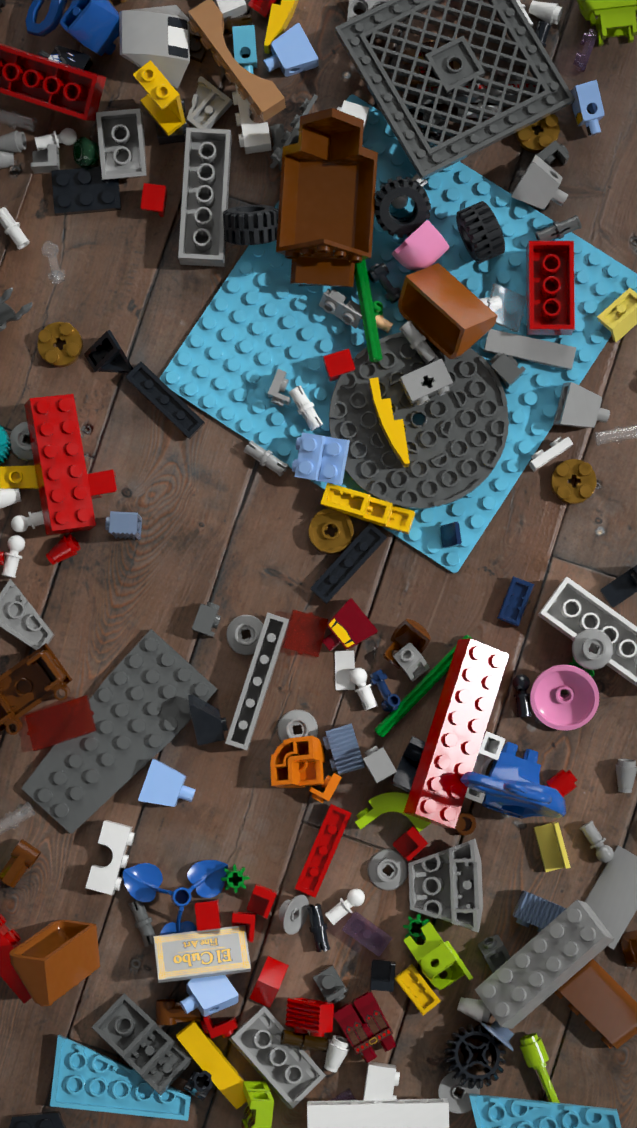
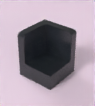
M372 960L370 990L394 991L395 961Z

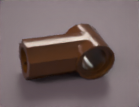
M21 839L12 851V857L0 872V880L6 885L15 888L27 869H30L38 859L41 851L24 839Z
M175 999L156 1000L157 1025H174L177 1022H192L193 1020L201 1022V1012L196 1008L186 1014L180 1005L181 1001Z

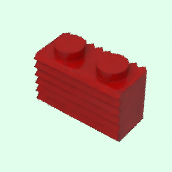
M303 997L287 999L288 1004L286 1006L288 1008L286 1009L287 1018L285 1019L287 1022L285 1025L294 1028L295 1033H308V1031H311L310 1036L324 1037V1033L332 1032L334 1003Z

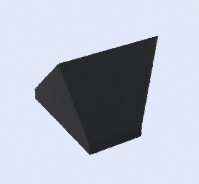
M110 330L106 331L84 353L94 372L130 373L133 369Z

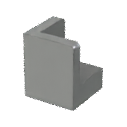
M47 144L48 150L33 151L31 169L34 174L51 173L53 170H60L59 149L56 144Z

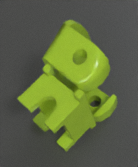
M577 0L586 21L590 20L591 26H596L598 47L603 46L604 39L628 36V43H633L634 36L637 35V0Z
M431 922L421 927L426 937V942L423 945H417L411 936L404 939L405 944L421 966L423 974L438 990L450 986L464 975L469 980L473 979L450 942H443ZM434 960H439L437 964L432 966ZM443 971L448 973L445 979L440 978V973Z

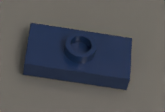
M513 576L497 619L518 627L534 584Z

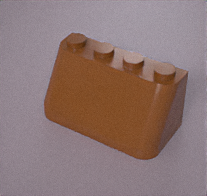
M439 263L405 276L398 301L401 315L407 321L411 320L414 327L449 359L461 356L495 325L498 315Z
M57 920L10 951V963L35 1003L43 1007L52 1005L54 1001L65 995L66 992L77 986L83 979L90 976L100 967L96 924L72 920Z
M594 959L588 962L554 992L560 999L565 997L570 1002L568 1007L577 1016L581 1013L587 1019L584 1023L593 1032L598 1030L603 1035L601 1040L610 1049L613 1046L618 1049L637 1034V1002Z

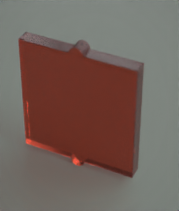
M292 610L283 648L296 651L299 655L304 653L319 657L328 619L315 616L312 612L304 613Z

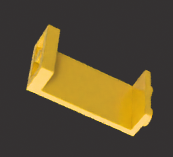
M150 60L137 70L133 76L148 93L140 100L141 104L165 133L170 136L186 123L180 94Z

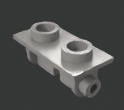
M328 288L323 293L319 306L326 312L341 319L345 324L357 328L362 319L360 305L352 300L345 305L344 301L347 297L335 289L331 290Z

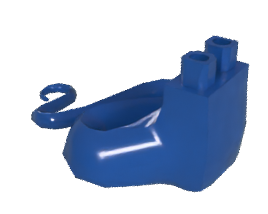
M33 0L25 21L28 34L45 37L55 30L60 23L65 31L76 41L100 56L104 53L111 55L116 49L114 41L117 37H120L119 13L109 0H72L70 7L64 15L68 0H51L49 11L40 24L36 23L38 11L45 0Z
M511 742L504 744L499 759H494L488 776L467 772L460 779L466 787L485 794L482 806L515 818L523 819L532 816L560 818L566 814L565 799L557 789L540 785L539 773L541 765L537 764L538 752L526 749L523 759L516 757L518 745Z

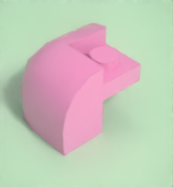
M426 220L392 252V255L406 269L419 271L434 264L450 249V246L431 222Z

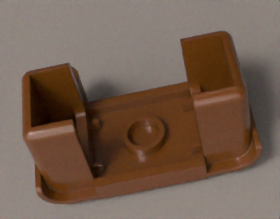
M47 643L0 676V731L6 728L8 734L15 735L23 728L19 718L52 694L60 701L69 697L70 688L67 684L72 681V678ZM60 689L65 691V696L59 694ZM12 724L17 726V730L12 729Z

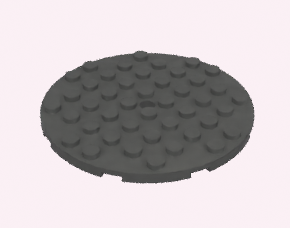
M402 332L379 339L382 360L376 363L370 362L367 347L363 349L353 359L355 370L340 376L332 395L329 413L331 437L350 441L345 471L358 486L370 495L403 508H434L463 498L480 486L490 475L505 447L509 426L508 408L505 392L498 376L490 368L489 363L473 349L469 348L461 356L449 359L426 338L427 344L437 354V357L430 363L442 358L453 381V385L449 388L450 392L438 397L435 394L429 397L430 400L420 406H417V404L411 405L400 383V377L424 367L426 364L417 351L411 349L410 342ZM378 377L381 399L391 398L394 420L403 419L410 461L409 467L404 468L381 428L373 405L369 378ZM424 380L422 386H427L428 388H430L432 382L428 383L426 380ZM415 414H422L425 417L423 425L413 423L412 418Z

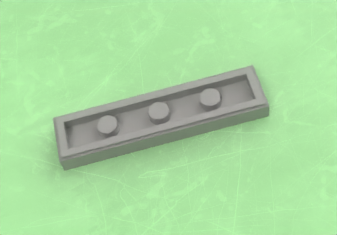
M490 329L487 334L484 352L492 354L500 352L501 354L504 353L507 357L510 355L515 359L572 370L576 347Z

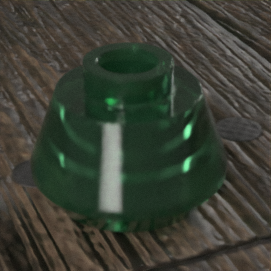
M80 137L73 146L75 162L82 168L96 163L100 158L97 143L86 137Z

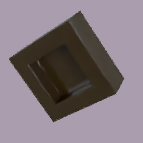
M189 33L190 59L202 63L207 49L200 40L202 37Z

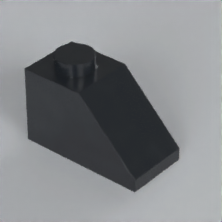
M188 695L189 708L198 745L225 740L224 731H228L226 717L221 718L220 710L194 695Z

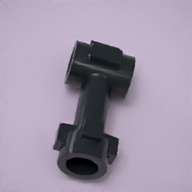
M377 263L370 267L368 277L373 283L379 281L387 293L384 296L385 299L393 304L399 300L401 289L399 287L394 288L386 277L389 274L387 266L384 263Z

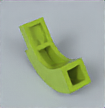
M386 792L372 797L368 802L373 808L368 810L366 807L356 815L358 819L355 821L357 826L362 829L383 813L399 812L408 817L418 832L431 824L425 820L403 813L409 794L402 792Z

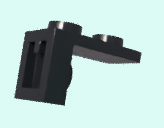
M637 565L600 589V592L612 608L637 592Z
M411 737L399 762L392 785L410 793L426 742L416 737Z

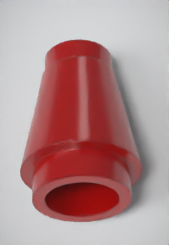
M72 535L64 536L46 554V557L52 565H55L77 555V551L81 548Z

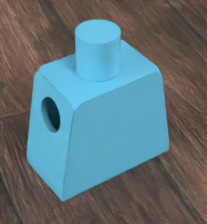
M232 26L234 58L240 66L254 74L253 68H258L255 26ZM244 54L249 55L248 58H242Z

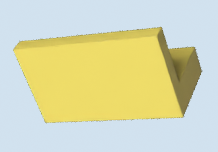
M631 288L626 290L597 316L598 321L611 331L614 342L619 341L637 324V293Z
M552 822L533 827L545 872L561 868H571L559 823Z

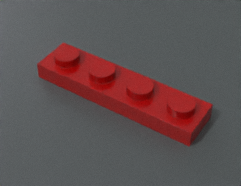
M330 804L295 886L296 890L316 898L352 814L351 812Z

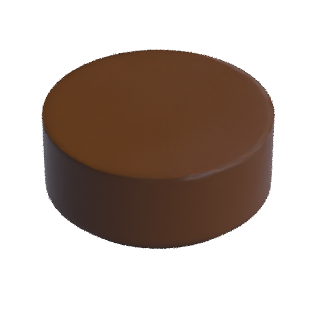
M467 812L460 813L455 831L461 835L473 833L476 828L474 816Z

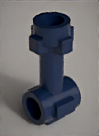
M378 670L369 675L371 684L377 685L384 699L381 702L382 709L390 713L397 710L400 698L398 695L390 693L384 681L388 678L386 673Z

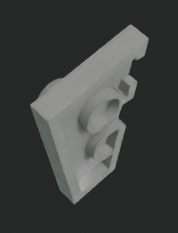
M9 579L0 593V627L35 650L45 643L48 645L54 637V633L12 579Z

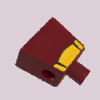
M350 598L327 624L328 629L332 633L322 642L329 651H332L339 644L347 651L377 634L378 630L354 600Z

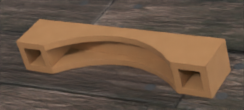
M205 0L188 11L190 17L188 24L194 33L198 32L202 37L200 40L203 46L213 52V58L217 65L224 67L228 80L231 83L235 82L238 86L237 90L242 99L249 101L253 114L256 117L260 116L263 122L285 109V98L273 81L250 73L232 57L223 36V14L213 0Z

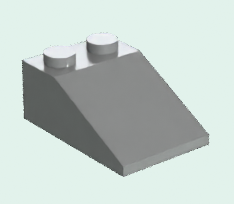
M141 109L96 112L102 180L147 176L145 133Z

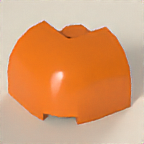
M315 736L283 740V743L277 747L274 754H271V786L278 788H305V786L323 785V763L326 762L320 740Z

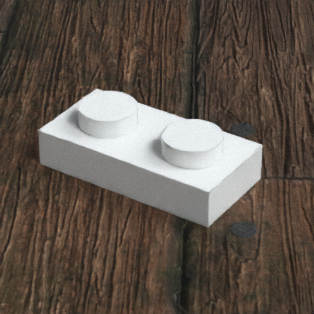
M559 437L549 444L552 448L545 452L541 449L532 455L533 460L529 463V466L533 472L569 449L573 445L570 438L567 437L562 440Z

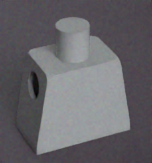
M535 155L511 197L540 209H545L550 200L562 206L568 194L558 189L563 179L562 176Z
M563 383L553 424L594 428L596 421L604 423L608 421L610 411L600 408L601 396L575 383Z

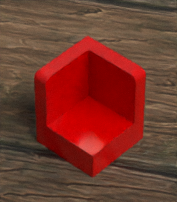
M144 183L141 210L158 212L160 217H164L167 200L166 186Z
M349 349L323 356V362L330 382L338 380L339 375L355 370Z
M113 469L87 474L92 499L102 498L101 495L117 492L116 473Z
M413 826L393 842V846L407 862L428 844Z
M256 883L247 910L267 919L277 891Z
M219 899L195 903L197 931L220 929Z
M233 911L232 926L245 925L247 941L253 943L256 913Z

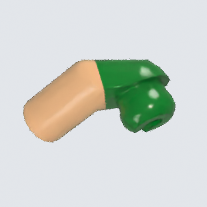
M373 301L377 327L389 333L394 323L383 317V304L380 301Z

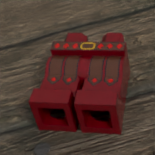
M372 990L353 1000L364 1020L363 1022L351 1001L335 1010L333 1014L356 1054H360L366 1063L377 1057L372 1048L374 1044L380 1042L385 1052L396 1047L392 1036L393 1031Z

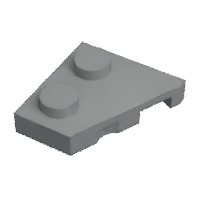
M200 76L198 78L196 94L193 95L192 107L188 112V123L194 128L211 129L233 104L232 99Z

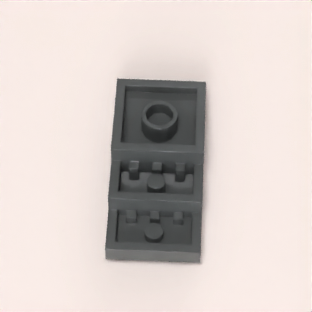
M125 993L92 1026V1029L160 1096L193 1061Z

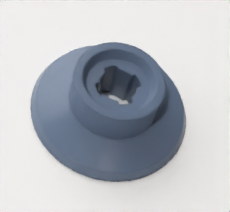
M496 1020L491 1026L481 1023L482 1026L513 1051V1047L509 1043V1040L514 1035L512 1031L501 1027Z

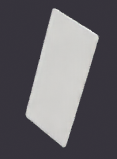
M335 651L336 690H355V684L351 682L349 676L350 672L355 668L354 651Z

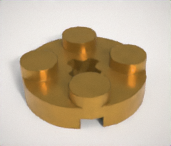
M551 114L516 132V138L522 148L529 152L540 153L552 142L557 141L560 132L558 117ZM536 125L540 126L543 130L538 135H535L534 130L531 129L536 127Z
M67 322L51 323L41 330L38 335L37 346L41 357L47 363L56 367H66L73 364L78 359L83 348V341L79 332ZM58 339L66 341L62 350H59L58 347L54 348V344L57 343Z
M569 459L562 462L551 476L552 491L561 501L567 504H580L593 494L596 488L597 480L592 466L579 459ZM572 476H576V479L580 481V483L576 484L575 488L572 487V484L568 483Z
M327 508L319 511L311 520L309 538L311 543L320 552L328 554L338 553L351 543L353 524L346 514ZM328 525L337 528L338 532L334 533V537L325 534L324 531L328 530Z

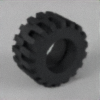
M401 176L396 177L397 180L388 179V183L386 185L383 183L380 186V191H376L374 214L378 224H380L384 231L387 230L389 235L397 234V237L403 238L404 234L409 237L426 219L430 218L429 210H431V204L423 186H420L419 182L416 180L412 181L409 177L402 179ZM408 196L414 200L415 206L413 211L408 216L402 218L392 216L389 212L391 202L397 197Z
M484 201L457 212L456 222L458 230L473 260L480 264L505 252V241L500 225L493 211Z
M245 205L227 209L223 212L224 240L236 245H259L277 240L279 209L268 205Z

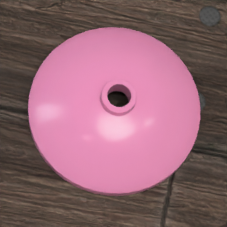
M557 665L546 669L536 678L531 688L530 702L536 717L548 727L557 730H573L582 727L593 718L599 705V691L594 679L586 671L572 665ZM568 690L569 693L567 695L561 694V691Z

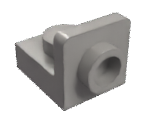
M278 369L268 391V398H271L270 402L283 407L284 404L289 406L290 398L280 394V392H285L289 382L286 379L287 373Z
M408 643L393 656L412 682L430 668L424 657L412 643Z

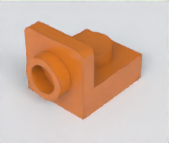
M333 773L332 777L327 775L322 785L325 791L321 792L311 787L309 790L313 793L311 797L321 803H324L325 800L330 801L342 777Z

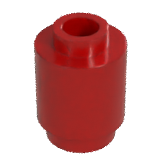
M562 769L546 781L547 784L545 786L557 789L562 797H565L577 787L575 782L578 780L570 770L565 772Z

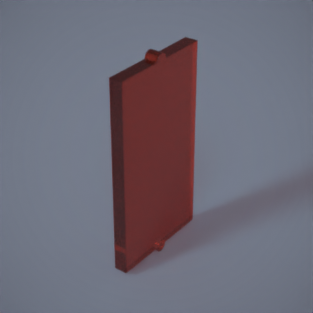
M87 695L25 715L29 730L27 735L30 736L33 751H38L96 731L93 719L94 712L91 711Z

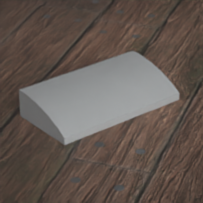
M619 845L614 850L612 860L607 862L584 901L615 939L608 945L613 950L637 911V856Z
M263 1006L232 1034L228 1040L264 1081L267 1082L285 1105L292 1109L326 1075L305 1051L300 1050V1047L280 1044L281 1033L285 1028Z

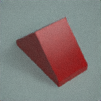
M268 956L249 999L270 1008L289 965Z

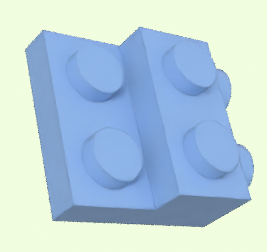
M302 432V436L298 437L296 441V449L299 450L298 459H294L292 463V471L295 472L294 477L342 485L350 441Z

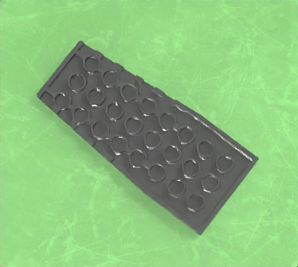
M150 629L99 686L22 786V790L69 833H74L165 748L192 719L188 695H194L207 702L218 689Z

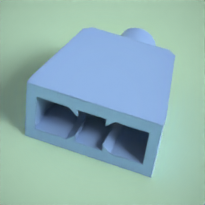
M300 23L295 24L271 43L273 55L263 60L268 72L280 67L285 77L319 66L318 56Z
M152 759L138 801L176 807L179 798L192 802L196 789L184 785L186 775L159 760Z
M226 975L195 978L186 984V991L189 996L182 1000L180 1005L186 1014L198 1008L201 1014L206 1017L238 1003L239 994Z

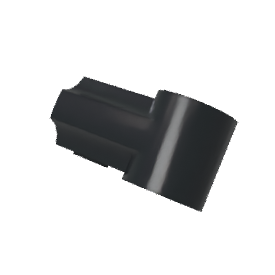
M194 1071L183 1089L203 1101L214 1084L211 1080V1074L207 1071L201 1073Z

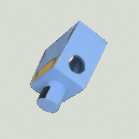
M597 80L576 85L570 92L575 98L571 106L577 125H586L588 136L601 133L599 120L605 114Z

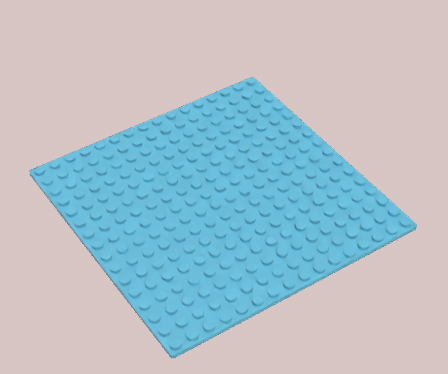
M350 95L346 101L369 107V116L363 133L362 147L378 152L375 193L380 191V186L383 183L384 185L388 183V179L397 180L396 177L401 176L402 179L406 177L412 179L417 172L382 112L359 97ZM460 161L425 178L428 183L423 188L431 204V210H429L431 215L426 220L431 222L450 246V249L434 264L439 263L477 298L499 297L501 309L494 312L498 316L495 325L491 329L576 347L572 370L515 359L518 363L517 367L520 369L523 366L526 370L508 389L501 383L507 399L508 435L502 455L490 475L471 493L450 504L427 509L405 508L416 513L409 534L382 527L452 573L459 571L532 458L531 456L535 454L554 425L553 422L563 383L572 382L580 385L611 337V331L598 321L597 316L629 288L637 293V273L574 233H567L564 235V238H556L551 241H574L575 330L572 335H527L526 247L529 241H537L535 232L552 226L555 221L525 202L511 197L512 194ZM408 197V203L402 209H396L390 204V214L398 218L408 216L414 209V200ZM279 201L275 205V208L279 209ZM484 201L491 208L500 225L505 241V252L478 264L472 259L462 241L456 222V215L458 211ZM375 214L372 256L369 259H365L367 272L375 264L384 263L389 270V274L386 277L394 288L399 287L402 290L405 276L416 271L402 266L394 258L392 252L408 237L406 234L403 235V238L397 237V234L389 235L388 231H384L380 224H378ZM277 240L270 243L249 245L159 379L174 393L248 441H254V443L266 451H272L275 457L288 464V467L292 469V463L294 459H298L299 450L296 449V441L298 437L302 436V432L331 437L329 428L330 404L338 380L329 381L323 356L349 349L352 359H354L359 352L367 347L362 319L358 327L354 328L319 306L322 295L328 288L331 290L335 289L346 296L345 305L350 300L360 305L355 275L354 287L299 286L298 284H290L292 259H287L285 255L276 252ZM369 279L372 301H380L383 304V317L394 323L389 333L377 327L379 339L401 332L399 328L408 321L401 315L398 301L393 304L387 301L384 297L387 293L379 281L373 283ZM487 332L470 348L482 356L491 366L492 363L490 361L496 354L484 352ZM278 369L287 373L286 379L289 382L285 392H280V394L290 398L289 406L285 404L283 407L270 402L271 398H268V391ZM300 385L309 401L315 405L314 409L323 422L322 426L313 431H310L303 416L299 415L297 411L299 409L289 394V391ZM415 414L412 418L413 423L416 425H423L425 423V417L422 414ZM346 471L344 472L343 483L338 486L369 494L358 486ZM310 480L325 490L327 482ZM458 521L461 545L443 548L440 527Z

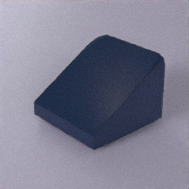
M458 521L440 527L443 548L461 545Z

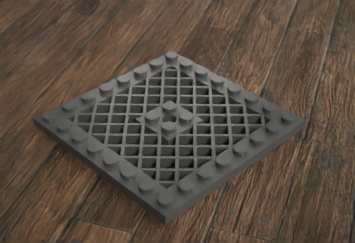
M389 0L335 27V34L421 180L574 103L575 98L516 0H488L489 4L484 3L483 0H453L463 3L461 10L449 7L451 0H447L446 6L439 4L445 0ZM465 5L476 7V15L464 12ZM428 9L427 15H424V14H421V13H420V12H422V11ZM480 9L492 12L491 19L479 16ZM431 10L443 12L442 20L431 17ZM495 14L500 22L494 21ZM446 15L459 17L457 24L445 21ZM410 18V19H409V22H408V25H407V24L400 23V22H402V21H404V20ZM416 19L425 22L423 29L411 26L412 20ZM461 19L473 21L472 29L461 26ZM476 23L488 26L487 33L475 30ZM427 24L439 26L438 34L427 31ZM492 27L503 31L501 38L490 35ZM390 28L389 34H386V33H383V32H382V31H384V30ZM393 29L406 31L404 39L393 36ZM442 29L453 30V38L441 35ZM506 32L510 37L511 41L505 39ZM408 33L421 36L419 43L407 40ZM457 33L469 35L468 42L464 36L456 39ZM472 37L484 40L483 47L471 44ZM374 38L385 40V48L373 45ZM423 38L436 40L434 48L423 45ZM438 42L446 43L445 45L437 48ZM487 42L499 44L498 51L487 49ZM389 43L402 45L400 53L389 50ZM502 46L514 49L513 55L501 53ZM404 47L417 50L415 57L403 54ZM420 51L427 53L424 57L425 60L418 58ZM517 51L522 59L516 57ZM473 52L480 54L479 61ZM375 53L382 55L381 62ZM385 56L398 59L396 67L384 64ZM483 56L495 58L494 65L483 63ZM498 60L509 62V69L497 67ZM400 61L411 63V71L399 68ZM456 61L460 64L461 68L454 70L449 66V62ZM415 65L428 68L426 76L414 73ZM513 65L525 67L524 73L513 72ZM528 69L533 77L527 76ZM430 70L436 79L429 77ZM386 71L393 73L392 80H390ZM485 71L491 72L490 79L482 78L485 75ZM396 75L407 77V85L394 82ZM494 75L505 76V83L493 81ZM411 79L424 82L422 90L410 87ZM509 79L521 81L520 88L509 86ZM472 82L471 89L463 87ZM476 83L487 86L485 94L474 91ZM524 83L535 85V92L523 90ZM426 84L437 86V94L426 92ZM441 89H443L445 95L453 92L452 99L440 96ZM490 89L501 90V98L489 95ZM397 90L404 92L403 99L400 97ZM506 92L517 95L515 103L504 100ZM407 93L419 96L418 103L405 101ZM456 94L467 95V103L455 100ZM521 97L528 98L519 104ZM422 98L433 100V108L422 106ZM471 98L483 100L482 108L470 105ZM437 103L449 105L448 113L436 110ZM486 103L497 104V112L485 109ZM502 106L510 108L500 113ZM452 108L463 109V117L452 115ZM408 109L415 110L414 117H412ZM418 112L430 115L429 122L417 120ZM467 112L479 114L478 122L466 119ZM483 116L490 118L481 123ZM433 117L445 119L444 127L432 124ZM449 121L460 124L458 132L447 129ZM464 125H465V126H468V127H472V128H470V129H468V130L462 132ZM419 127L426 129L425 136H423ZM429 131L440 133V141L429 139ZM445 135L450 136V137H453V138H451V139H449V140L443 142V139H444V136H445Z

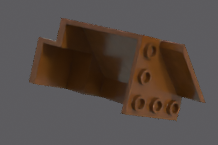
M334 108L300 116L299 142L283 146L276 252L285 255L287 259H292L290 284L354 287L355 263H362V260L369 259L372 256L378 152L362 147L364 120Z

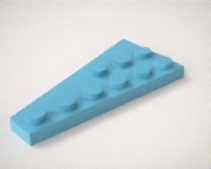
M58 1035L50 1100L51 1107L189 1120L191 1095L169 1086L160 1096L131 1067L62 1035Z
M469 1093L477 1128H621L617 1109Z

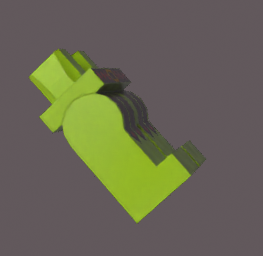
M244 1081L243 1092L248 1105L244 1110L245 1119H242V1128H271L274 1099L267 1082Z

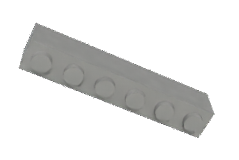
M267 612L225 744L244 750L249 749L290 622L289 619Z

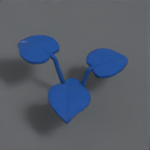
M203 860L195 863L187 873L188 881L193 884L188 889L180 887L171 891L159 888L163 881L162 873L157 866L150 863H141L124 869L123 881L129 894L137 901L151 902L155 898L157 891L170 895L172 903L179 907L177 923L170 922L162 928L160 935L197 931L191 921L181 923L184 906L191 901V892L196 889L197 894L203 898L217 896L224 887L225 881H221V877H226L227 873L224 871V868H228V865L217 860Z

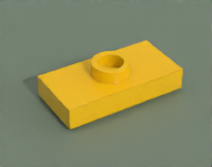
M35 465L1 466L0 488L38 489Z
M413 964L395 977L396 982L422 1015H425L441 1002Z

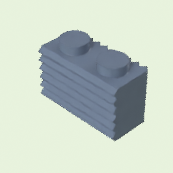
M111 511L110 517H106L105 528L116 539L118 537L120 539L128 537L129 540L131 538L139 540L141 538L142 518L135 512Z
M352 723L325 731L327 736L322 738L326 750L331 749L333 758L329 759L333 772L338 771V775L365 767Z
M522 890L513 916L517 918L516 923L528 928L532 924L538 927L537 932H541L566 908Z

